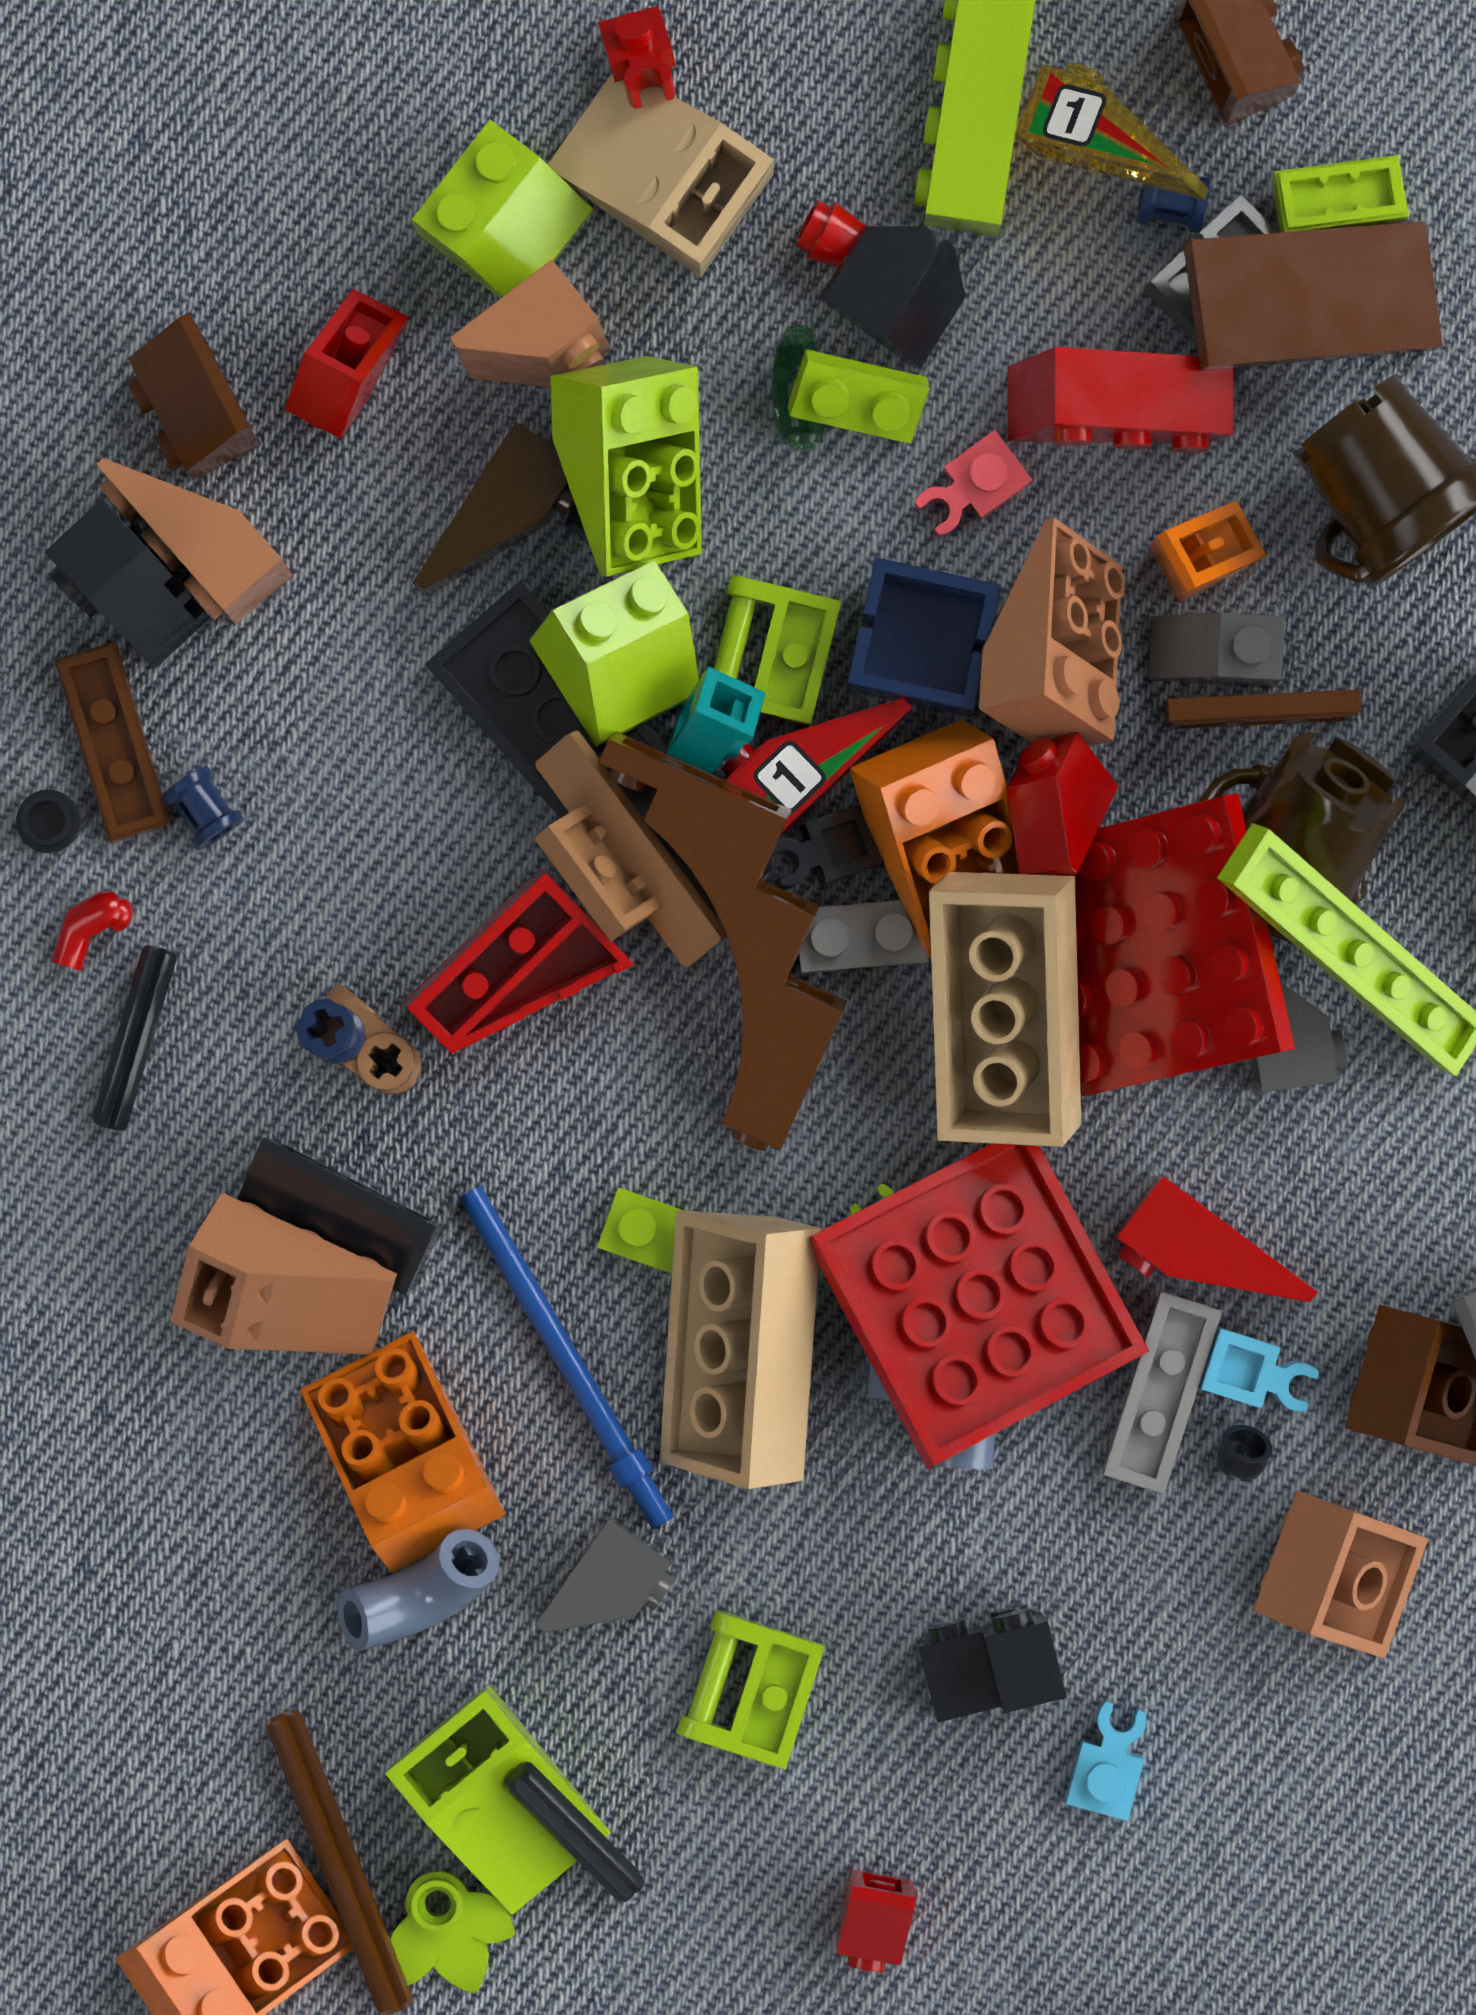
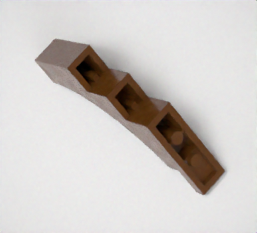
M616 731L608 739L598 763L611 768L609 777L625 787L644 792L647 785L657 789L644 821L670 844L694 873L710 898L725 929L735 960L741 991L743 1033L740 1064L735 1087L722 1124L734 1129L731 1134L732 1137L748 1147L766 1151L768 1145L781 1150L847 1003L845 999L789 975L820 907L818 904L762 880L792 810Z

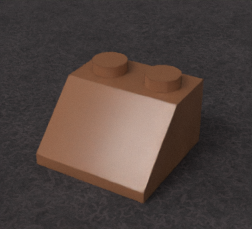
M552 259L450 337L463 368L472 379L550 388L551 375L603 365L605 359L602 356L610 351L599 318Z
M1297 1490L1290 1510L1283 1520L1282 1532L1269 1568L1262 1578L1260 1593L1253 1612L1309 1635L1385 1659L1429 1538Z

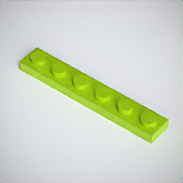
M1252 823L1217 879L1435 1067L1456 1077L1476 1046V1011L1270 829Z

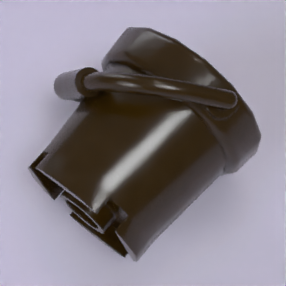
M1396 375L1389 377L1372 388L1375 395L1367 401L1365 398L1359 402L1355 400L1301 444L1303 447L1292 453L1307 472L1335 517L1322 529L1314 545L1317 563L1339 577L1356 583L1364 581L1370 588L1381 584L1476 513V459L1469 458L1414 399ZM1343 531L1355 549V553L1352 556L1354 564L1340 560L1331 554L1330 548L1335 538Z
M1311 732L1294 737L1274 767L1255 764L1251 769H1232L1211 782L1199 802L1222 796L1224 791L1238 784H1249L1250 788L1255 789L1242 806L1246 830L1249 829L1252 823L1270 829L1356 906L1364 898L1365 874L1387 832L1399 816L1404 805L1403 795L1392 802L1387 792L1395 782V779L1373 756L1352 743L1337 737L1328 750L1319 746H1310L1318 733ZM1267 922L1270 936L1292 943Z

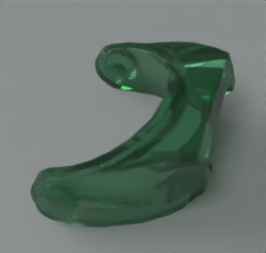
M807 325L789 326L788 331L780 337L773 352L772 401L778 444H794V451L796 452L814 451L815 444L823 443L825 424L798 419L799 426H793L788 410L789 371L796 370V381L805 349L820 352L816 333L813 329L808 328Z

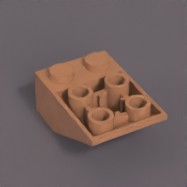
M102 458L96 464L108 478L99 488L131 524L140 517L148 523L150 527L141 536L172 572L177 570L182 564L188 569L192 576L183 583L184 586L214 620L225 612L235 624L239 623L293 576L281 557L240 510Z
M1054 517L1045 519L982 649L979 710L1030 743L1040 738L1053 739L1078 732L1086 744L1092 746L1114 741L1115 715L1119 710V696L1116 689L1118 656L1122 650V638L1119 631L1120 601L1125 591V581L1122 565Z
M221 1192L188 1246L170 1322L228 1349L371 1355L376 1346L397 1273L380 1266L371 1258L358 1256L322 1239L313 1231L300 1229L265 1213L261 1208L252 1203L242 1202Z

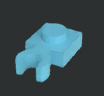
M1217 1327L1198 1388L1258 1408H1262L1266 1393L1269 1391L1273 1393L1274 1398L1284 1407L1302 1412L1307 1411L1309 1403L1299 1398H1293L1289 1392V1383L1297 1375H1305L1309 1378L1317 1379L1319 1371L1302 1361H1288L1281 1366L1276 1365L1281 1347Z
M1104 1699L1096 1713V1723L1102 1733L1100 1743L1096 1744L1081 1739L1065 1803L1128 1821L1145 1760L1143 1756L1128 1753L1130 1743L1139 1739L1146 1727V1713L1144 1710L1136 1708L1132 1724L1126 1729L1118 1730L1110 1724L1113 1703Z

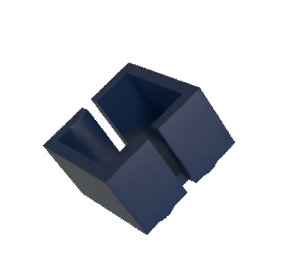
M875 557L861 620L862 623L873 625V629L862 626L859 628L846 690L892 701L904 698L910 705L971 717L981 679L982 653L976 651L972 653L973 647L983 649L991 633L1001 585Z

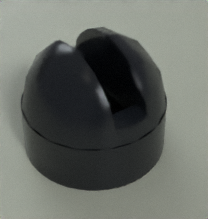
M1248 1425L1231 1426L1225 1431L1218 1447V1466L1228 1477L1231 1474L1240 1478V1481L1256 1479L1267 1466L1272 1454V1444L1263 1432ZM1237 1449L1249 1452L1248 1456L1244 1457L1238 1454Z

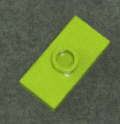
M1399 155L1274 171L1271 176L1280 232L1395 224L1405 222L1409 217Z

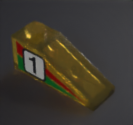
M1069 63L1066 70L1042 64L1015 134L1038 157L1205 200L1209 188L1102 83L1104 76L1101 73L1077 63Z

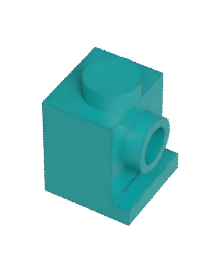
M708 666L678 711L666 754L714 774L725 756L735 759L744 743L749 745L753 739L766 693Z

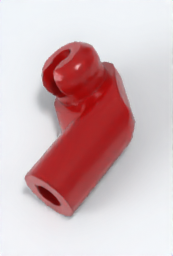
M99 891L70 907L64 916L51 962L82 971L91 938L107 928L119 932L126 929L133 916L131 903L125 898H117L116 893L113 891Z

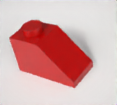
M352 289L305 351L284 410L307 421L311 426L325 430L341 439L365 406L407 325L409 317Z
M1078 732L1053 739L1040 738L1029 744L1019 756V764L1006 788L1019 874L1076 875L1095 838L1096 829L1100 827L1119 787Z
M849 1869L836 1939L837 1954L848 1956V1966L866 1971L884 1972L886 1963L901 1965L917 1898L913 1881Z

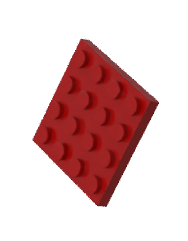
M1239 794L1223 795L1096 829L1095 838L1078 873L1072 875L1075 876L1081 1097L1294 1050V1041L1267 921L1217 879L1247 832Z
M992 1143L809 1237L815 1258L927 1470L1149 1352L1040 1146Z

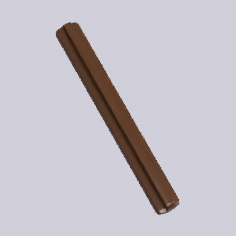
M297 1709L278 1714L266 1722V1729L379 2014L391 2015L397 2013L413 2003V1996L301 1712Z

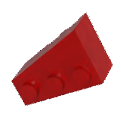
M1053 347L1008 366L1007 442H1053L1056 445L1081 446L1098 442L1113 443V447L1118 449L1150 448L1151 443H1172V451L1198 453L1210 451V442L1233 435L1234 368L1201 371L1199 356Z
M539 868L425 979L403 1003L452 1054L524 1019L525 1016L560 999L568 998L580 992L581 989L635 964L613 941L610 942L603 931L546 872Z

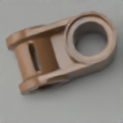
M337 982L324 999H331L336 1004L343 1005L357 1014L364 1024L366 1035L363 1048L358 1055L350 1061L338 1065L347 1067L365 1083L385 1094L397 1095L407 1092L417 1083L421 1075L422 1062L419 1052L411 1043L381 1020L382 1016ZM330 1018L326 1020L327 1031L319 1035V1038L333 1045L337 1042L335 1032L343 1028L344 1025ZM400 1049L401 1052L396 1060L403 1067L401 1072L396 1077L385 1073L378 1078L382 1070V1066L376 1061L378 1055L383 1051L394 1055Z

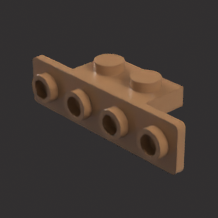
M574 730L563 737L536 761L537 770L569 813L547 826L534 839L610 942L648 918L682 966L689 967L727 937L725 929L618 783L609 777L610 773L606 767L598 763L600 759L581 733Z

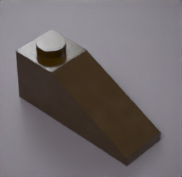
M514 422L413 581L418 592L426 597L432 595L548 525L557 511L564 516L570 512L575 502L555 445L520 423Z

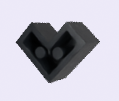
M1020 1604L990 1612L992 1621L990 1624L967 1629L965 1619H960L927 1628L929 1639L917 1641L937 1722L1001 1707L1003 1713H1008L1067 1698L1049 1623L1041 1611L1031 1613V1609H1028L1027 1604Z

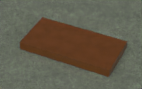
M1425 221L1191 239L1183 244L1201 371L1434 351L1443 346Z

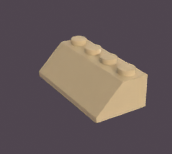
M686 1210L676 1211L659 1463L746 1489L803 1481L819 1269L809 1237L821 1231V1228L772 1216Z

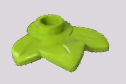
M435 1870L422 1874L410 1886L405 1903L407 1916L394 1929L390 1940L408 1986L419 1981L434 1967L451 1984L469 1993H476L482 1985L488 1969L489 1951L487 1944L505 1941L515 1935V1930L509 1912L492 1894L468 1891L465 1884L456 1875L447 1871ZM434 1891L444 1892L450 1899V1908L444 1913H434L427 1907L426 1897Z

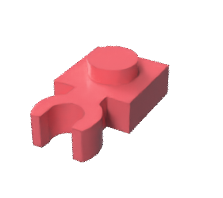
M993 430L944 466L943 471L952 482L947 488L936 486L926 489L918 496L914 506L918 512L932 502H940L947 507L949 517L934 529L935 535L941 538L951 534L957 528L962 512L969 506L981 521L1032 484L1033 480L997 431Z

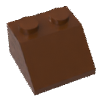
M1177 0L1172 14L1225 127L1295 95L1301 83L1298 75L1304 73V67L1293 41L1289 37L1281 40L1271 19L1277 16L1274 0Z
M190 312L177 318L128 358L136 376L126 380L142 413L146 414L155 410L165 432L155 436L173 471L184 466L192 480H195L260 446L204 335Z
M1379 1304L1374 1325L1368 1335V1347L1357 1386L1351 1396L1350 1411L1345 1428L1476 1465V1359L1463 1328Z

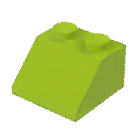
M489 119L412 218V223L419 237L501 299L551 259L555 261L592 214L593 208L538 155Z
M655 560L552 610L529 640L596 748L607 743L608 739L616 731L624 734L683 704L699 681L689 614Z

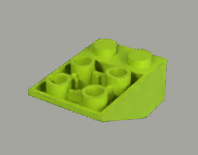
M644 356L551 375L552 439L600 575L608 577L633 571L653 560L657 564H662L702 554L698 367Z
M487 1684L393 1762L385 1775L427 1826L503 1907L513 1915L577 1862L509 1793V1789L505 1786V1778L508 1773L515 1770L519 1763L531 1762L605 1837L611 1834V1831L492 1686Z

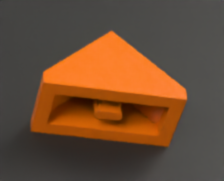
M1237 500L1165 530L1156 536L1149 547L1179 603L1267 556Z

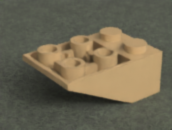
M611 74L548 165L572 189L690 271L702 277L773 176L774 159L721 122L676 97L666 100L663 90L657 86L647 87L640 93L642 107L634 109L628 102L624 80L614 82L613 75Z

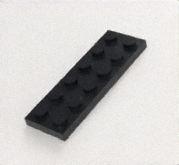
M520 580L427 661L425 666L555 814L562 818L569 812L537 770L536 761L563 737L574 730L581 733L599 759L607 743L597 748L595 747L529 642L550 613ZM647 723L624 733V735L664 753L667 752V745ZM605 766L610 773L612 769ZM618 783L640 815L645 819L657 789L647 785L645 791L640 792ZM652 829L711 911L718 917L710 898L692 870L670 844ZM770 862L763 877L773 869Z

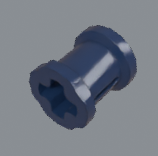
M1146 167L1140 192L1136 223L1147 225L1150 219L1188 225L1189 232L1199 233L1205 217L1210 178L1200 176L1196 182L1160 176L1156 168Z
M208 766L190 773L172 785L162 795L168 805L176 807L194 834L191 843L196 850H201L215 843L244 821L240 811H231L211 781L214 774Z
M331 999L315 1000L307 1005L296 1026L297 1036L302 1046L306 1050L313 1052L323 1061L333 1064L346 1063L355 1058L363 1048L366 1037L365 1027L360 1017L345 1006L336 1004ZM330 1018L344 1025L343 1028L335 1032L337 1042L333 1045L319 1038V1035L327 1031L326 1020Z

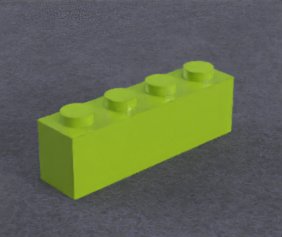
M945 0L942 19L953 20L954 27L951 44L938 43L933 81L943 82L945 86L942 106L929 105L923 143L935 145L932 169L919 167L914 206L926 207L923 226L995 237L999 235L1035 0Z

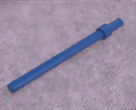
M479 1186L459 1198L460 1202L611 1458L613 1464L608 1466L618 1485L620 1488L628 1487L652 1530L669 1521L674 1515L649 1474L650 1471L654 1470L641 1447L637 1450L634 1449L484 1190Z

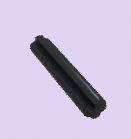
M145 945L142 948L92 1117L93 1122L98 1126L115 1131H124L128 1126L177 960L176 954L170 950L154 945Z
M531 1762L519 1763L514 1771L508 1773L505 1778V1786L509 1789V1793L617 1901H630L635 1893L641 1891L644 1885V1878L640 1875L639 1870Z

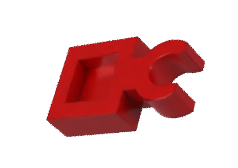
M659 6L630 12L598 22L614 82L624 80L629 104L634 109L641 108L640 93L645 88L651 86L663 89L666 100L674 99L675 86L670 67H674L676 64Z

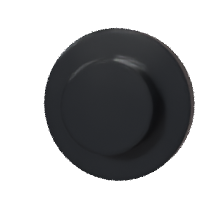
M50 789L40 790L29 795L21 803L16 816L17 831L23 842L33 850L47 854L57 853L68 848L77 838L81 826L80 813L74 801L64 793Z

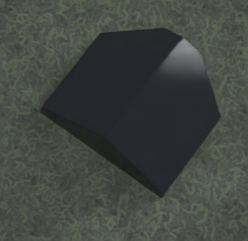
M864 226L818 299L913 367L921 369L966 296L955 247L942 236L926 226Z

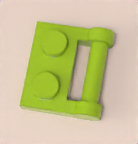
M731 575L726 595L731 597L714 669L737 679L756 604L774 607L754 688L766 693L760 715L810 727L842 601L751 578Z
M715 1610L709 1627L715 1631L689 1713L681 1714L676 1733L686 1738L786 1770L825 1645L725 1611ZM743 1640L757 1645L731 1728L729 1729L713 1723V1719L738 1641Z

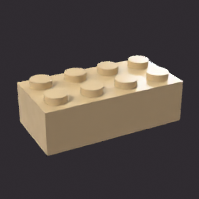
M949 872L929 891L938 1141L1063 1147L1081 1125L1075 876Z

